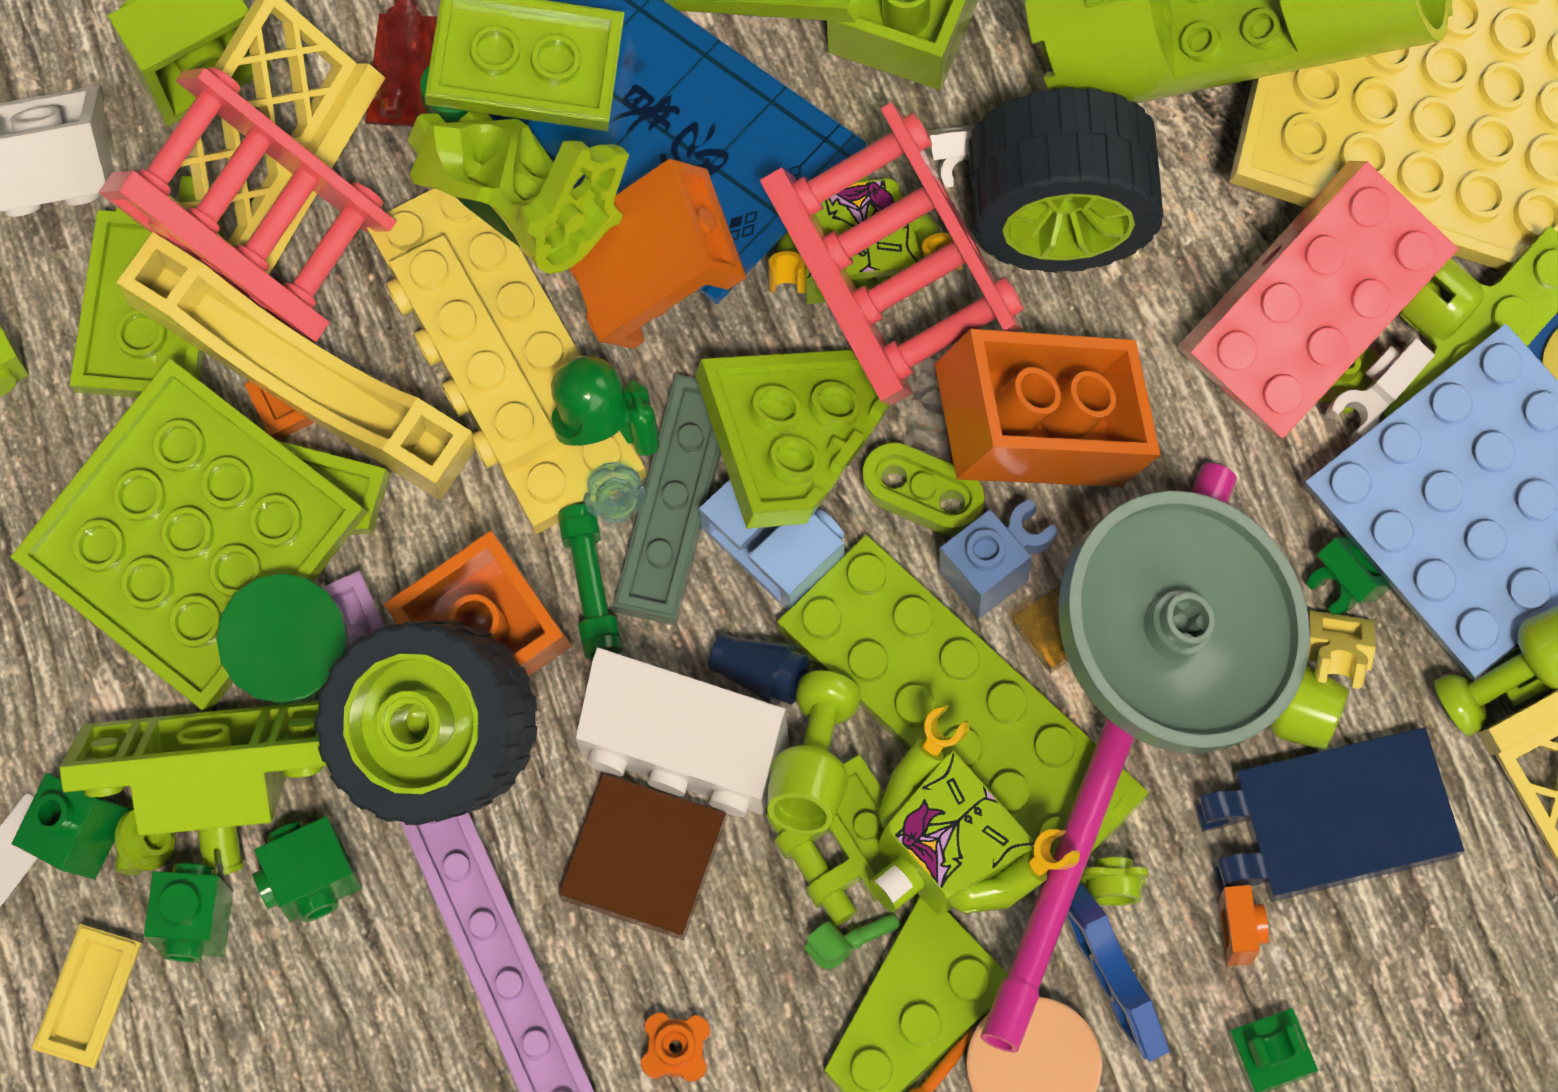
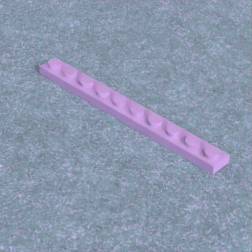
M360 571L322 587V589L330 593L345 615L349 636L348 646L360 637L371 635L375 629L384 627V623ZM469 813L435 823L433 821L422 825H405L404 822H400L519 1092H594Z

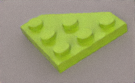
M853 350L701 359L695 373L746 529L807 524L891 406L880 401Z

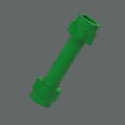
M576 504L565 507L558 512V520L564 548L571 549L584 620L578 623L584 657L593 660L597 647L619 654L622 652L618 624L616 616L609 615L595 545L601 541L595 507L591 504Z

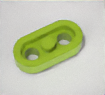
M902 443L881 445L874 449L865 460L863 466V487L871 502L884 510L948 536H956L983 514L984 491L981 483L978 480H957L954 465ZM890 474H899L905 478L906 483L900 488L892 489L883 483V479ZM954 498L959 500L964 507L960 512L950 514L945 512L940 505L944 500Z

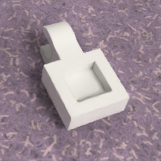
M1417 338L1400 352L1390 345L1365 372L1373 382L1364 391L1349 390L1342 393L1331 402L1327 408L1326 416L1332 420L1345 407L1357 410L1361 417V423L1350 437L1355 442L1377 426L1383 411L1398 398L1435 354Z

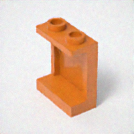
M672 159L666 160L615 196L614 205L623 214L620 224L611 227L580 262L569 268L578 282L587 308V321L592 331L596 334L598 342L633 349L645 341L640 327L704 285L729 290L747 278L708 170Z

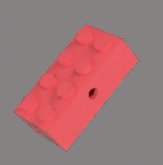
M1348 161L1177 348L1266 432L1283 439L1459 248L1368 161Z

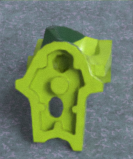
M468 112L459 119V122L446 123L437 113L420 114L416 118L408 139V145L418 154L410 173L413 183L438 189L456 197L465 207L519 246L538 269L552 274L560 273L573 267L592 250L611 227L620 224L623 214L616 208L614 202L629 154L622 147L615 144H605L588 148L580 141H563L553 163L529 126L519 119L494 121L488 114L479 112ZM582 175H585L583 182L573 189L577 180Z

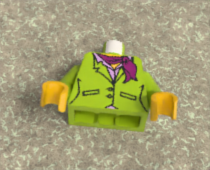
M868 175L822 202L824 209L815 215L826 235L833 231L840 235L905 196L901 195L896 180L887 178L869 181ZM926 213L853 256V264L845 269L856 289L865 285L870 290L954 240L950 233H944L939 224L929 213ZM787 232L778 242L775 254L768 261L769 292L776 293V286L779 284L793 283L797 285L798 294L806 292L807 305L826 303L791 236ZM963 265L957 268V271L963 270Z
M948 705L936 708L928 714L924 722L926 739L918 738L890 775L879 811V818L884 831L878 842V847L891 863L869 880V887L877 900L891 912H895L917 893L937 914H942L953 907L964 914L1008 909L1046 881L1049 869L1067 870L1079 862L1080 852L1075 850L1066 854L1058 862L1051 856L1050 847L1052 842L1056 838L1063 836L1066 830H1046L1034 841L954 750L944 758L942 749L961 742L969 732V723L966 720L958 727L952 738L941 734L938 729V719L945 713Z

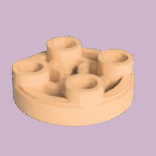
M1039 997L1017 1053L996 1049L980 1038L988 1015L980 1022L973 1033L966 1061L967 1079L971 1092H1097L1102 1072V1058L1098 1041L1088 1023L1076 1011L1061 1002Z

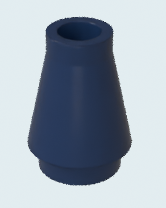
M721 634L711 649L708 666L710 671L724 675L772 705L776 706L780 702L791 705L796 702V689L800 678L808 673L809 658L807 655L798 653L797 647L794 644L739 639Z

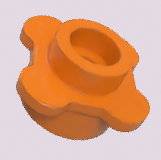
M662 1012L651 1015L646 1020L644 1026L645 1032L649 1036L648 1053L641 1059L643 1072L651 1079H659L666 1075L672 1078L683 1077L687 1082L700 1080L707 1071V1064L703 1059V1044L711 1033L708 1022L703 1017L697 1015L691 1016L688 1020L670 1019ZM678 1041L682 1044V1049L679 1053H672L669 1050L672 1042Z

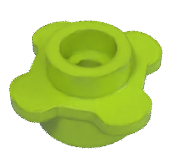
M1100 858L1094 861V867L1084 869L1080 884L1088 888V892L1099 906L1132 905L1142 900L1141 887L1145 886V878L1149 877V870L1143 867H1134V861L1130 858Z

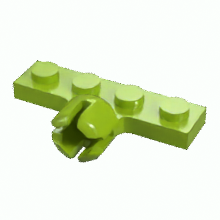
M1551 226L1545 228L1495 285L1487 286L1480 284L1450 258L1405 306L1399 315L1429 341L1435 356L1398 398L1383 411L1380 416L1382 420L1391 415L1503 325L1507 324L1526 346L1533 341L1558 312V232Z

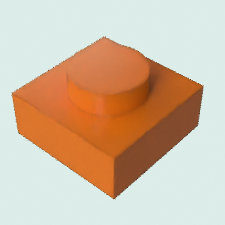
M1251 885L1224 887L1218 905L1226 967L1253 964L1260 952L1259 944H1268L1269 941L1265 905L1254 904Z

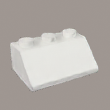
M99 85L0 103V212L4 211L6 216L17 217L33 213L41 208V204L65 200V204L76 206L93 202L101 197L98 192L112 173V164L103 98Z
M597 647L592 661L576 735L581 755L588 757L586 763L590 767L612 776L621 777L624 771L628 770L649 777L648 785L672 796L684 797L686 790L709 797L711 798L709 804L713 808L732 816L746 817L748 811L764 815L768 802L769 774L773 760L780 752L789 747L786 709Z

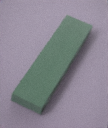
M675 374L659 433L660 448L653 455L613 607L615 613L677 626L702 530L699 508L711 496L721 458V451L697 379Z

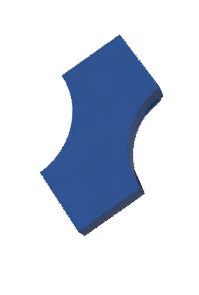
M1083 884L1078 885L1067 914L1077 946L1098 979L1119 1027L1142 1058L1151 1062L1170 1052L1152 1000L1131 969L1115 937L1106 913Z

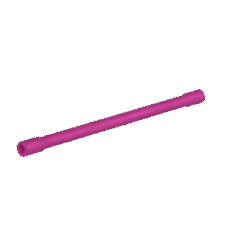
M1205 463L1199 470L1191 492L1209 496L1228 504L1237 477L1233 471L1223 465ZM1108 718L1064 830H1066V833L1061 836L1053 859L1058 862L1066 854L1075 850L1080 852L1079 862L1067 870H1048L1047 880L1043 882L1008 975L999 986L980 1038L985 1043L1005 1052L1017 1053L1020 1049L1039 999L1040 984L1134 741V737L1117 727Z

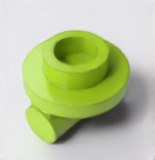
M126 806L129 810L121 816L115 830V845L117 849L115 872L135 876L141 875V872L161 868L168 862L173 853L175 834L164 833L138 836L134 807Z

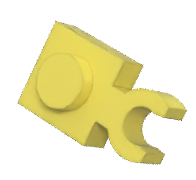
M1310 610L1308 616L1310 627L1308 661L1316 662L1314 678L1317 682L1326 683L1328 674H1341L1352 680L1351 685L1353 688H1362L1366 670L1371 671L1376 648L1374 620L1337 614L1332 615L1331 613Z

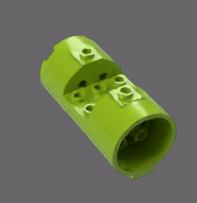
M1025 0L1032 43H1041L1044 57L1053 69L1052 72H1047L1043 77L1048 90L1061 87L1101 89L1103 92L1122 95L1128 101L1136 103L1440 42L1446 35L1448 17L1453 16L1452 0Z

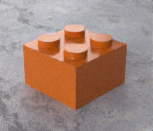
M491 530L383 604L396 624L427 620H454L464 622V625L469 627H480L491 633V637L499 643H505L514 653L513 656L521 667L524 666L528 676H531L573 646L505 546Z

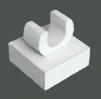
M976 124L926 130L933 145L927 148L928 155L933 160L942 159L939 165V177L946 188L954 187L953 167L960 161H969L968 144L969 139L972 137L971 131Z

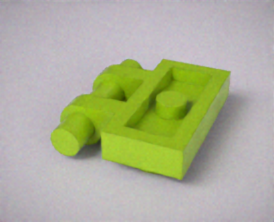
M860 754L843 764L848 775V786L831 826L824 832L812 835L793 833L781 828L772 821L769 814L766 815V818L778 835L774 841L785 859L793 858L809 883L805 890L815 907H824L835 926L847 922L858 912L845 891L861 881L874 903L877 902V898L869 887V880L891 863L878 847V842L884 831L879 818V811L885 792ZM828 832L847 859V861L832 870L814 844L817 839Z

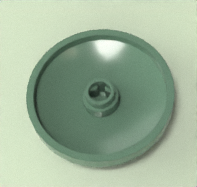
M1163 491L1146 494L1120 505L1097 521L1078 542L1068 560L1063 573L1058 605L1059 626L1067 659L1080 686L1092 703L1112 723L1130 736L1151 746L1177 753L1196 754L1219 751L1237 745L1265 730L1278 719L1295 697L1306 670L1310 645L1309 617L1302 588L1292 566L1276 542L1263 528L1238 509L1220 500L1193 492Z

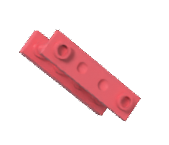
M209 67L208 70L206 68L182 71L176 82L196 97L194 102L147 170L139 169L137 173L134 170L112 172L98 193L150 233H156L207 265L227 283L283 324L309 341L317 342L329 321L313 310L317 304L313 297L359 228L365 232H368L367 227L375 232L391 231L397 221L381 209L383 201L376 193L362 184L356 182L349 184L238 95L241 87L229 75L214 67ZM217 114L245 137L196 209L189 207L186 211L168 197L171 192L168 184ZM264 153H266L293 175L246 245H237L236 248H233L217 235L221 229L217 222ZM314 191L340 213L292 284L286 282L282 286L266 273L269 268L266 259L311 192Z
M891 102L881 108L893 130L891 133L809 181L805 176L796 180L795 176L781 167L762 178L760 182L880 401L893 406L914 394L906 380L907 377L914 374L913 366L957 342L969 329H979L995 319H998L1004 331L1022 332L1023 328L1016 314L1022 312L1025 308L1006 276L996 281L924 152L933 143L915 112L904 116L903 112ZM906 154L923 186L844 233L838 235L836 231H833L826 235L815 215L824 209L822 202ZM936 208L954 241L870 290L865 285L856 289L845 269L853 264L852 257ZM967 263L984 296L900 345L895 340L886 344L875 324L884 318L882 312Z

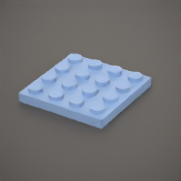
M1505 324L1306 481V489L1472 681L1481 677L1519 647L1517 634L1523 621L1558 606V380L1513 330Z

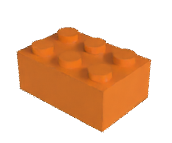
M969 329L935 363L957 480L1122 487L1161 455L1136 340Z

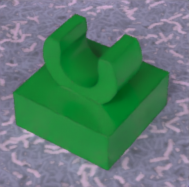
M1335 537L1317 554L1327 567L1314 571L1307 581V586L1311 590L1320 589L1330 579H1334L1339 583L1341 596L1338 601L1328 608L1332 615L1350 611L1357 602H1376L1391 589V586L1348 537Z
M1293 1008L1237 1027L1228 1033L1229 1040L1250 1092H1270L1314 1076L1318 1072Z

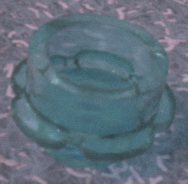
M605 463L591 473L587 481L588 492L584 494V503L590 514L596 517L602 516L607 523H621L629 520L634 510L638 511L643 507L646 500V488L639 483L640 476L634 469L622 463ZM617 490L621 492L620 497L617 499L609 497L612 491Z

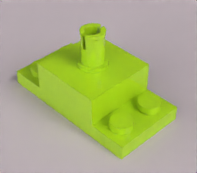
M319 701L83 724L59 766L63 792L84 790V795L88 797H106L121 792L124 786H130L138 836L198 830L202 857L201 865L211 867L214 870L213 875L218 874L217 865L221 863L223 875L236 872L244 866L243 857L240 852L237 826L271 823L287 777L311 776L319 773L323 767L327 766L325 762H322L318 747H320L318 731H315V716L318 715Z

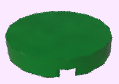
M277 574L257 578L234 594L221 614L216 640L221 664L236 686L256 699L288 704L308 700L320 692L321 686L328 679L329 669L333 663L347 652L349 636L345 615L330 593L307 578Z

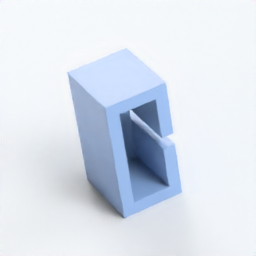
M730 480L699 508L702 529L787 611L845 556L844 542L841 540L844 537L842 529L830 515L821 509L815 511L807 524L746 529Z

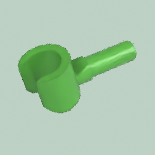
M892 913L858 929H854L845 936L840 933L831 921H828L809 935L805 950L821 968L833 970L841 965L855 949L862 947V944L899 929V921L896 915Z

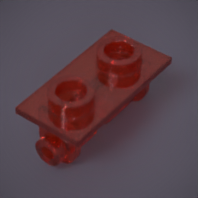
M394 0L393 7L388 8L386 14L379 13L372 67L383 75L385 80L379 90L376 91L372 102L367 108L366 124L413 127L416 118L420 114H428L421 101L420 83L423 72L431 62L438 17L422 16L417 10V3L414 0Z

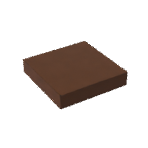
M603 773L559 891L560 899L684 941L727 821L726 813Z

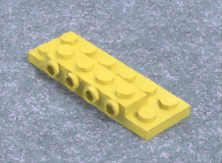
M434 188L386 212L397 221L391 231L375 232L367 227L368 234L393 277V280L385 283L396 308L402 317L411 312L415 316L421 330L413 333V336L420 351L430 367L439 362L441 363L450 379L442 383L441 386L458 418L469 413L478 430L472 434L475 450L486 469L497 464L535 534L559 523L558 512L561 509L576 504L593 505L647 477L646 469L635 452L634 447L626 442L620 431L606 440L582 446L565 445L556 438L552 425V413L556 408V403L551 395V382L556 371L564 363L576 357H581L519 246L492 228L465 207L456 197Z

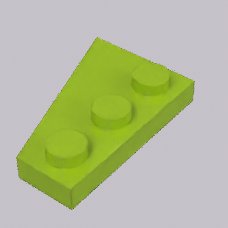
M920 896L824 1070L825 1076L840 1092H905L957 1044L970 1029H973L989 1014L999 986L1008 974L948 911L937 914Z

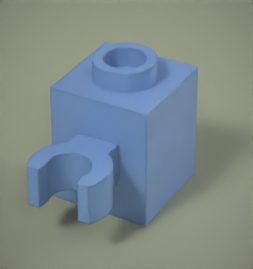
M1032 500L1020 503L1013 510L1008 527H1005L990 509L940 547L939 573L979 619L1028 582L1032 558L1030 554H1039L1048 550L1056 540L1058 529L1053 524L1040 534H1030L1023 528L1022 524L1036 512V504Z

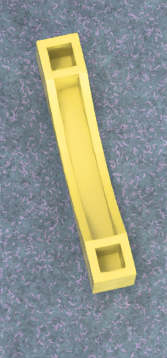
M154 232L151 233L116 282L129 306L439 501L443 499L475 451L472 432L418 397L400 391L365 374L315 345L256 305L207 265Z

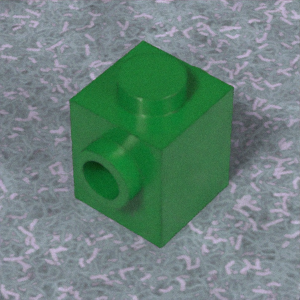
M46 772L11 844L61 871L96 880L115 841L117 823L129 808L108 798V796H85L84 790L63 792L61 777Z
M327 816L306 826L302 822L282 826L268 835L267 844L254 849L262 867L261 870L252 873L260 896L268 910L278 905L290 922L300 917L303 922L320 919L338 908L337 900L362 889L339 834Z
M179 863L174 865L173 872L152 871L144 938L162 953V958L182 963H199L202 961V956L225 957L233 892L218 875H213L214 870L211 867Z

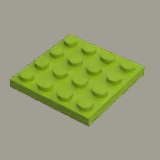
M169 358L10 558L204 712H210L234 683L221 664L216 640L221 614L234 594L257 578L277 574L303 577L313 582L367 515L368 511Z

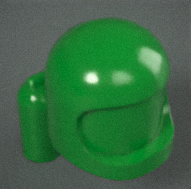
M593 356L576 357L564 363L556 371L551 382V395L556 403V408L552 413V425L559 442L569 446L589 445L606 440L620 431L628 444L633 443L634 450L639 455L648 456L659 450L660 443L655 412L650 405L649 393L644 385L631 380L623 388L616 369L607 361Z

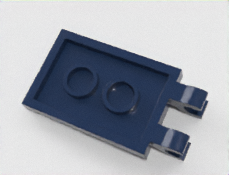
M1426 727L1237 771L1234 777L1237 791H1218L1200 796V804L1195 806L1202 832L1247 821L1256 852L1235 854L1217 860L1218 866L1214 867L1213 871L1220 894H1222L1224 887L1251 885L1252 887L1265 883L1269 900L1273 902L1458 858L1465 851Z

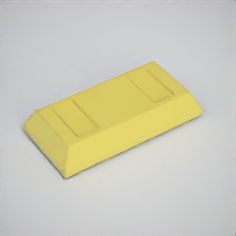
M79 924L32 1049L95 1069L142 943Z

